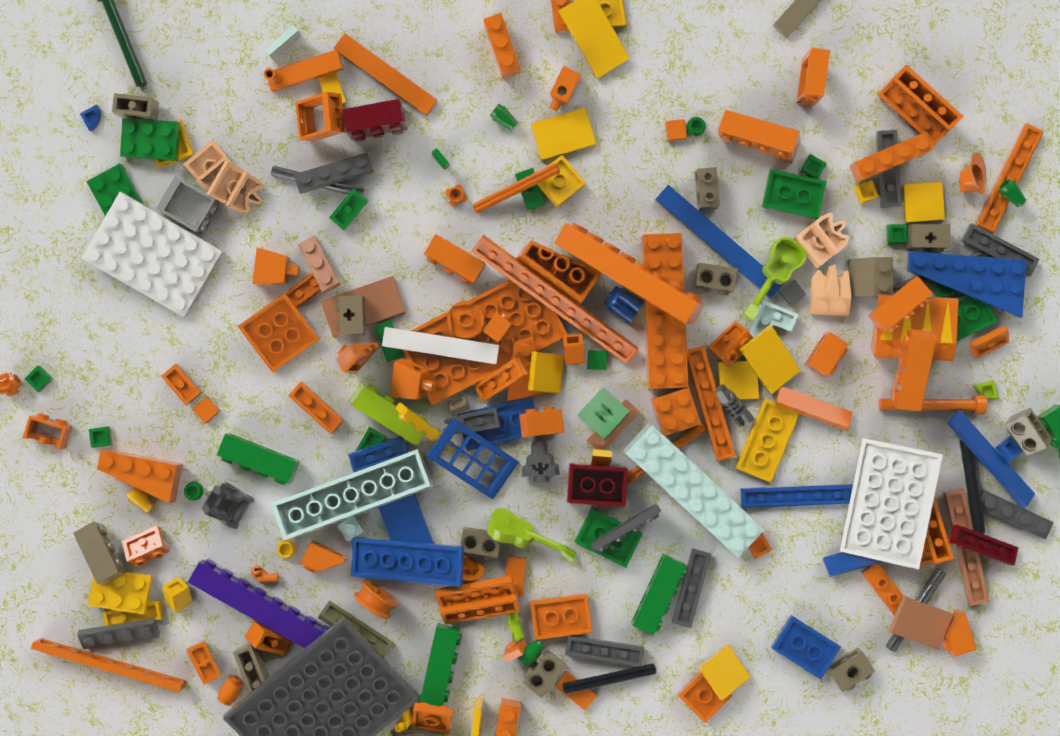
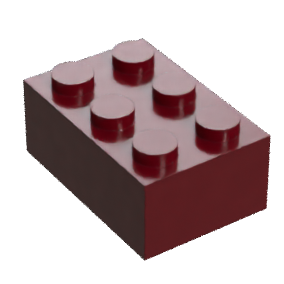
M400 99L342 109L346 133L355 142L364 141L366 137L370 136L381 138L386 133H392L393 135L401 134L403 130H407L404 108Z
M569 463L567 503L625 507L628 468L624 466Z

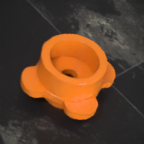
M460 184L445 191V195L450 200L449 204L453 207L457 203L466 202L467 196L463 193V187Z

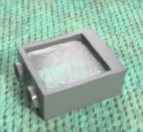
M175 176L156 209L201 234L208 229L211 216L218 212L220 201Z

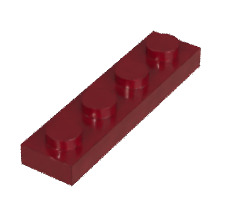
M954 524L949 544L1009 566H1015L1019 547Z

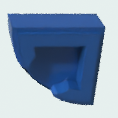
M97 104L80 113L89 131H93L101 119V110Z

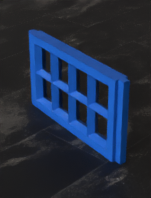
M454 418L451 419L426 455L430 460L494 499L519 463L518 460ZM457 430L467 435L460 448L450 442ZM471 438L481 444L473 456L463 450ZM447 445L457 450L449 463L439 457ZM484 447L493 452L486 465L476 459ZM460 453L470 459L463 471L453 466ZM497 455L507 461L499 473L489 467ZM473 462L483 467L476 479L466 474ZM486 471L496 476L488 488L479 483Z

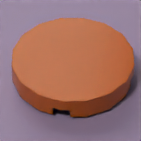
M461 301L453 305L448 312L447 325L455 336L461 339H471L482 332L485 326V316L483 310L474 302Z

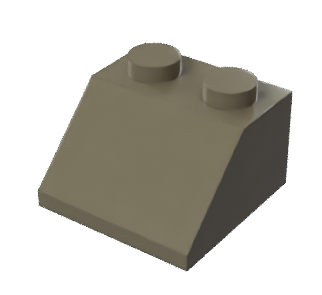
M893 257L848 259L851 297L878 298V295H893Z

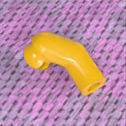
M411 707L402 714L403 716L395 724V730L398 733L407 731L412 724L413 715Z

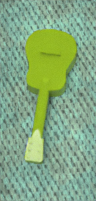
M781 237L771 245L768 261L762 268V272L767 277V280L754 301L749 304L743 313L749 320H755L759 311L758 307L773 283L784 284L790 279L792 272L801 267L806 261V250L796 240L789 237Z
M505 508L495 509L487 522V532L496 541L511 543L519 548H525L528 543L536 541L561 552L570 562L575 560L576 552L573 549L533 532L531 523L518 518L514 513Z

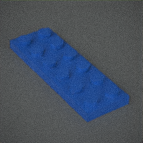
M354 537L352 539L351 576L459 587L463 585L464 546Z

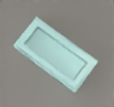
M292 26L270 44L265 51L274 60L302 35L295 26Z

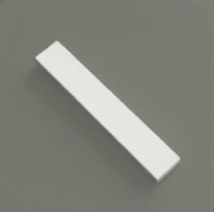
M385 327L382 346L491 364L497 363L499 345L389 327Z

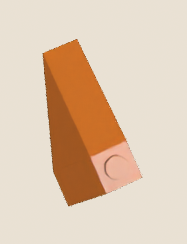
M374 342L348 344L347 347L345 345L342 346L337 352L339 356L336 358L342 372L357 374L379 349L380 344Z

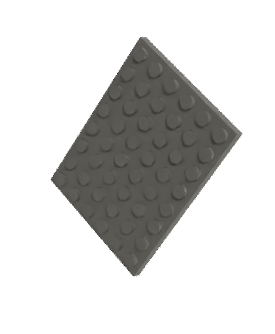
M342 617L223 715V720L240 736H376L413 706L415 702L419 701L420 695L345 617Z

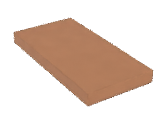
M393 276L321 301L333 337L340 336V331H337L336 321L339 320V312H336V300H339V296H364L366 326L406 312ZM350 310L346 317L350 318L351 321V317H355V314Z

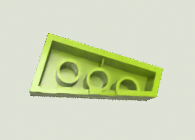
M361 381L349 400L351 406L415 446H418L426 432L423 430L420 433L412 427L414 423L411 421L406 423L399 417L401 413L395 409L397 406L394 403L395 399L387 394H380L378 392L379 389ZM417 414L419 417H421L423 420L427 422V419Z

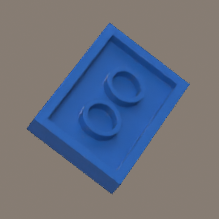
M790 615L771 648L819 679H822L841 646Z

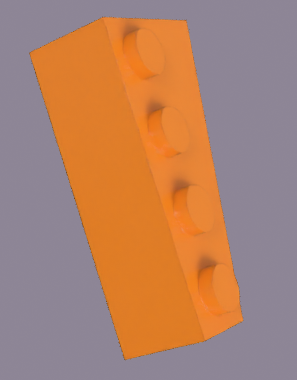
M725 110L718 128L719 137L726 142L733 141L743 147L753 148L791 163L794 161L800 144V131L729 110Z
M529 241L516 257V259L578 304L584 301L602 272L588 266V264L554 252V250L534 241Z
M908 329L907 336L905 335L903 338V350L890 392L892 401L897 409L921 411L937 339L932 331Z
M106 449L100 451L97 470L167 503H172L176 501L183 464Z

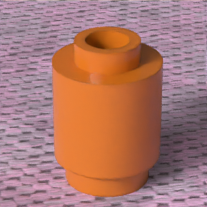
M237 675L228 676L218 691V701L227 706L234 703L244 688L242 678Z

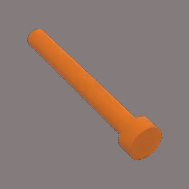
M974 395L972 399H923L921 410H961L984 415L987 411V399L985 395ZM892 399L878 400L879 410H903L897 409Z

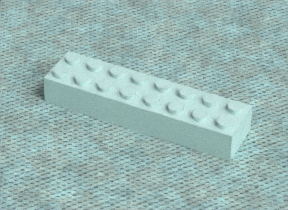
M648 423L623 450L625 454L736 557L739 558L764 531L750 515L652 424Z
M417 449L271 504L283 540H291L432 488L433 485L421 451Z

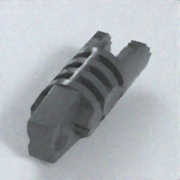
M724 384L716 388L715 394L718 396V401L740 427L745 425L741 415L749 423L755 420L754 416L740 399L736 397L734 392L730 391Z

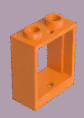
M811 47L803 56L796 103H801L804 107H812L824 97L830 50Z
M324 92L295 102L299 140L315 142L345 133L341 94ZM323 105L325 129L316 132L313 108Z

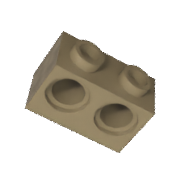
M717 167L697 169L694 172L698 210L717 209L720 206Z
M699 263L697 264L694 287H697L698 291L701 292L716 290L717 294L728 296L729 293L735 291L738 269ZM703 273H707L710 276L711 280L709 283L702 281L701 276ZM722 276L729 279L728 286L721 284L720 279Z
M1031 407L1011 416L1005 424L1009 434L1013 435L1017 444L1027 456L1047 448L1052 441L1051 436Z
M464 527L460 546H464V556L475 557V554L482 555L483 559L494 560V557L498 558L500 542L490 537L487 530ZM474 538L476 545L474 547L467 546L466 539ZM487 541H493L496 547L493 550H487L484 544Z
M548 649L545 653L541 652L535 660L537 663L534 667H529L523 675L525 677L524 684L541 698L566 668L565 663ZM552 661L555 665L553 668L547 669L544 667V663ZM540 676L543 680L541 683L535 684L532 682V678Z

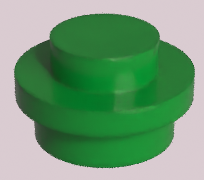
M693 117L688 121L686 128L690 135L700 136L704 133L706 124L702 118Z
M190 482L184 488V495L188 500L196 501L203 496V486L198 482Z

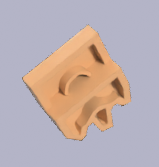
M212 140L183 165L196 178V181L202 188L208 192L225 160L230 163L232 162L216 142Z
M225 160L207 194L228 207L243 213L250 212V202L258 205L263 202L256 191L262 190L265 186L256 177Z
M832 213L821 216L793 238L806 250L808 258L816 268L841 251L848 243L849 236L840 233L846 226L844 220L833 223Z
M836 264L829 266L827 275H823L818 270L811 280L809 313L815 315L849 316L851 304L849 272L844 271L838 276Z

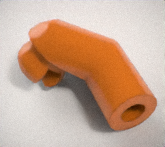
M257 565L251 570L253 578L260 584L279 582L278 573L268 574L262 567Z

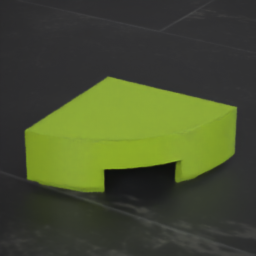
M994 380L973 385L979 395H985L986 399H999Z

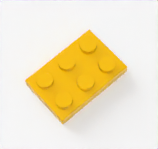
M124 571V575L104 586L97 584L93 577L87 606L146 614L153 576Z

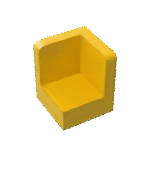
M179 577L162 586L165 602L175 613L192 604L190 588Z

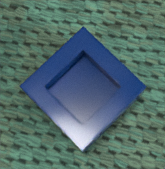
M1011 436L1005 438L995 447L1007 463L1023 451Z

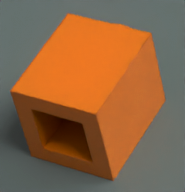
M496 312L483 329V332L499 343L512 326V323H510L511 318L503 312L501 314Z
M582 333L562 335L566 365L585 363Z

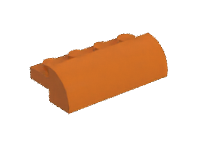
M907 64L877 94L919 134L927 131L933 146L964 117Z
M935 496L920 566L954 559Z
M511 576L465 583L460 587L451 586L435 589V596L445 625L520 612L516 583L515 581L513 582Z

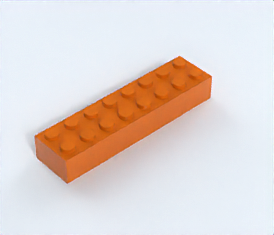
M574 222L572 225L565 223L554 244L685 324L694 325L705 307V304L701 302V297L694 293H685L686 288L674 282L669 283V278L660 273H652L653 269L646 264L635 263L637 259L624 252L620 254L619 251L621 249L607 242L604 244V239L590 232L587 234L589 230L583 226L577 225Z
M682 233L643 234L641 236L642 264L644 263L653 269L652 273L657 272L669 278V283L674 282L684 287ZM644 299L647 388L688 387L686 324Z

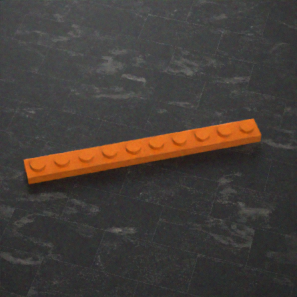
M482 235L471 252L627 364L638 351L639 347L485 235Z

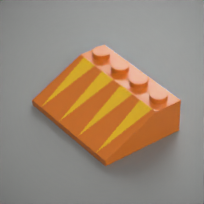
M878 295L876 308L892 295ZM928 297L930 301L922 308L917 306L913 309L915 314L906 321L902 318L897 322L900 326L891 333L888 330L882 333L874 324L871 343L874 357L900 358L903 350V338L905 335L907 336L908 329L932 331L937 339L932 360L954 361L957 342L958 298Z

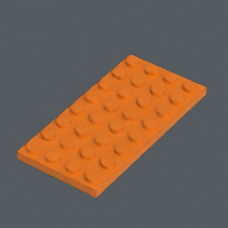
M509 279L469 300L483 310L485 316L484 328L496 312L498 314L503 312L511 318L510 323H512V326L499 343L484 333L483 330L474 338L464 339L499 345L496 364L404 349L403 351L408 360L429 370L428 380L436 382L434 393L426 392V396L433 406L478 383L510 362L514 341L533 337L537 352L562 339V335H568L557 313ZM449 311L411 330L461 339L455 336L448 328L447 314Z

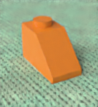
M313 540L310 542L300 564L304 565V569L310 572H318L344 563L348 556Z
M959 609L954 610V615L942 643L945 651L956 657L977 650L965 612Z
M255 620L245 635V638L255 649L282 656L286 655L293 642Z

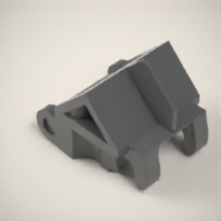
M225 482L221 486L215 485L212 491L205 493L208 498L202 506V510L205 512V515L221 520L226 526L237 529L239 526L238 522L250 502L253 503L254 498L230 483ZM232 501L236 503L241 502L230 520L227 510Z

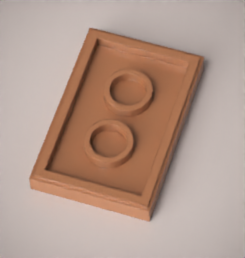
M903 595L888 631L939 649L954 614Z

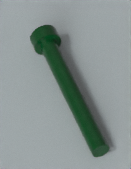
M97 0L102 2L136 87L145 86L147 81L114 0Z

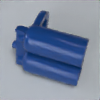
M615 286L612 292H609L604 304L608 310L630 324L644 304V301L625 288Z

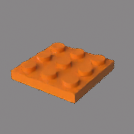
M286 292L238 325V328L272 373L320 340Z

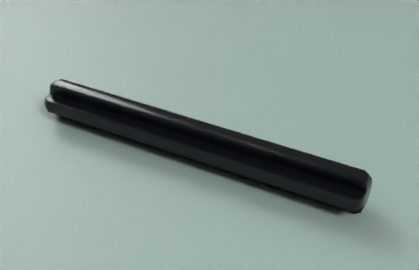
M960 440L972 526L974 531L983 534L986 530L974 454Z
M647 664L641 667L638 666L563 683L562 688L565 694L650 676L656 674V667L654 664Z

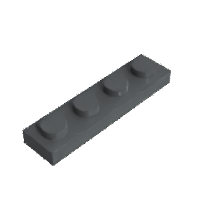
M897 130L876 132L877 152L898 144ZM899 166L878 174L880 208L902 206Z
M363 153L293 175L299 193L303 194L373 173V167L368 154Z
M973 223L969 224L961 239V242L992 258L1026 260L1025 275L1028 277L1032 275L1040 260Z
M981 489L980 491L982 511L1046 540L1054 522L986 490Z
M655 503L593 540L590 544L594 551L599 550L601 552L610 546L609 543L613 540L618 542L625 538V533L632 530L634 532L643 527V522L647 520L651 522L659 517L658 513L662 511L658 504Z
M695 548L691 549L686 568L687 571L683 578L672 623L688 628L692 627L711 553Z
M150 618L82 629L78 631L77 636L82 648L89 649L158 638L160 630L156 619Z
M570 635L567 638L565 655L641 667L644 646Z

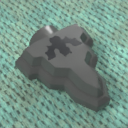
M542 435L535 436L531 444V454L526 457V465L522 467V477H532L533 482H549V476L560 475L559 465L554 463L553 455L548 453L547 444Z

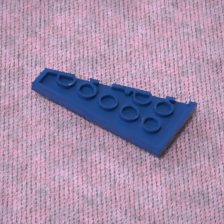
M908 252L907 272L934 281L943 287L953 289L967 297L984 304H989L1003 312L1013 314L1015 317L1023 318L1026 260Z

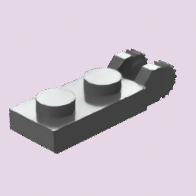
M497 408L463 414L454 418L474 432L500 427ZM452 418L445 419V424H449ZM457 430V432L455 433V434H459V433L464 434V433L461 432L460 430Z

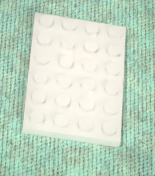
M119 192L82 259L182 317H186L223 251L123 192Z
M863 438L840 551L919 569L943 454Z

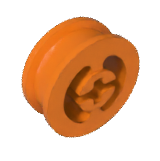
M364 580L362 582V589L360 592H355L354 598L373 614L383 619H389L391 617V610L393 607H397L399 602L379 585Z

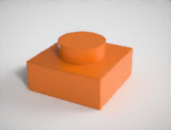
M523 639L511 641L506 645L503 654L506 662L523 655L527 645Z

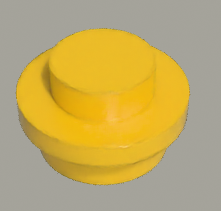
M282 540L277 545V553L284 559L291 558L296 553V545L292 540Z

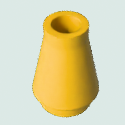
M134 487L125 495L128 498V502L137 506L145 513L154 506L147 494Z

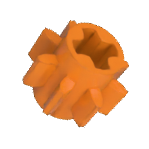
M11 372L1 374L0 394L13 396L19 393L17 388L22 386L20 378L16 374L12 375Z

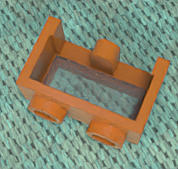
M37 413V416H29L22 438H33L39 440V443L52 444L57 449L67 448V441L72 426L67 425L65 420L56 419L53 421L49 420L48 415Z

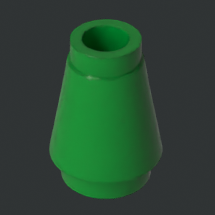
M498 104L490 114L493 121L510 131L518 124L504 105Z
M1007 179L998 187L999 194L1016 207L1022 206L1027 201L1016 181Z
M535 640L527 645L523 655L517 658L525 667H528L534 663L545 647L539 640Z

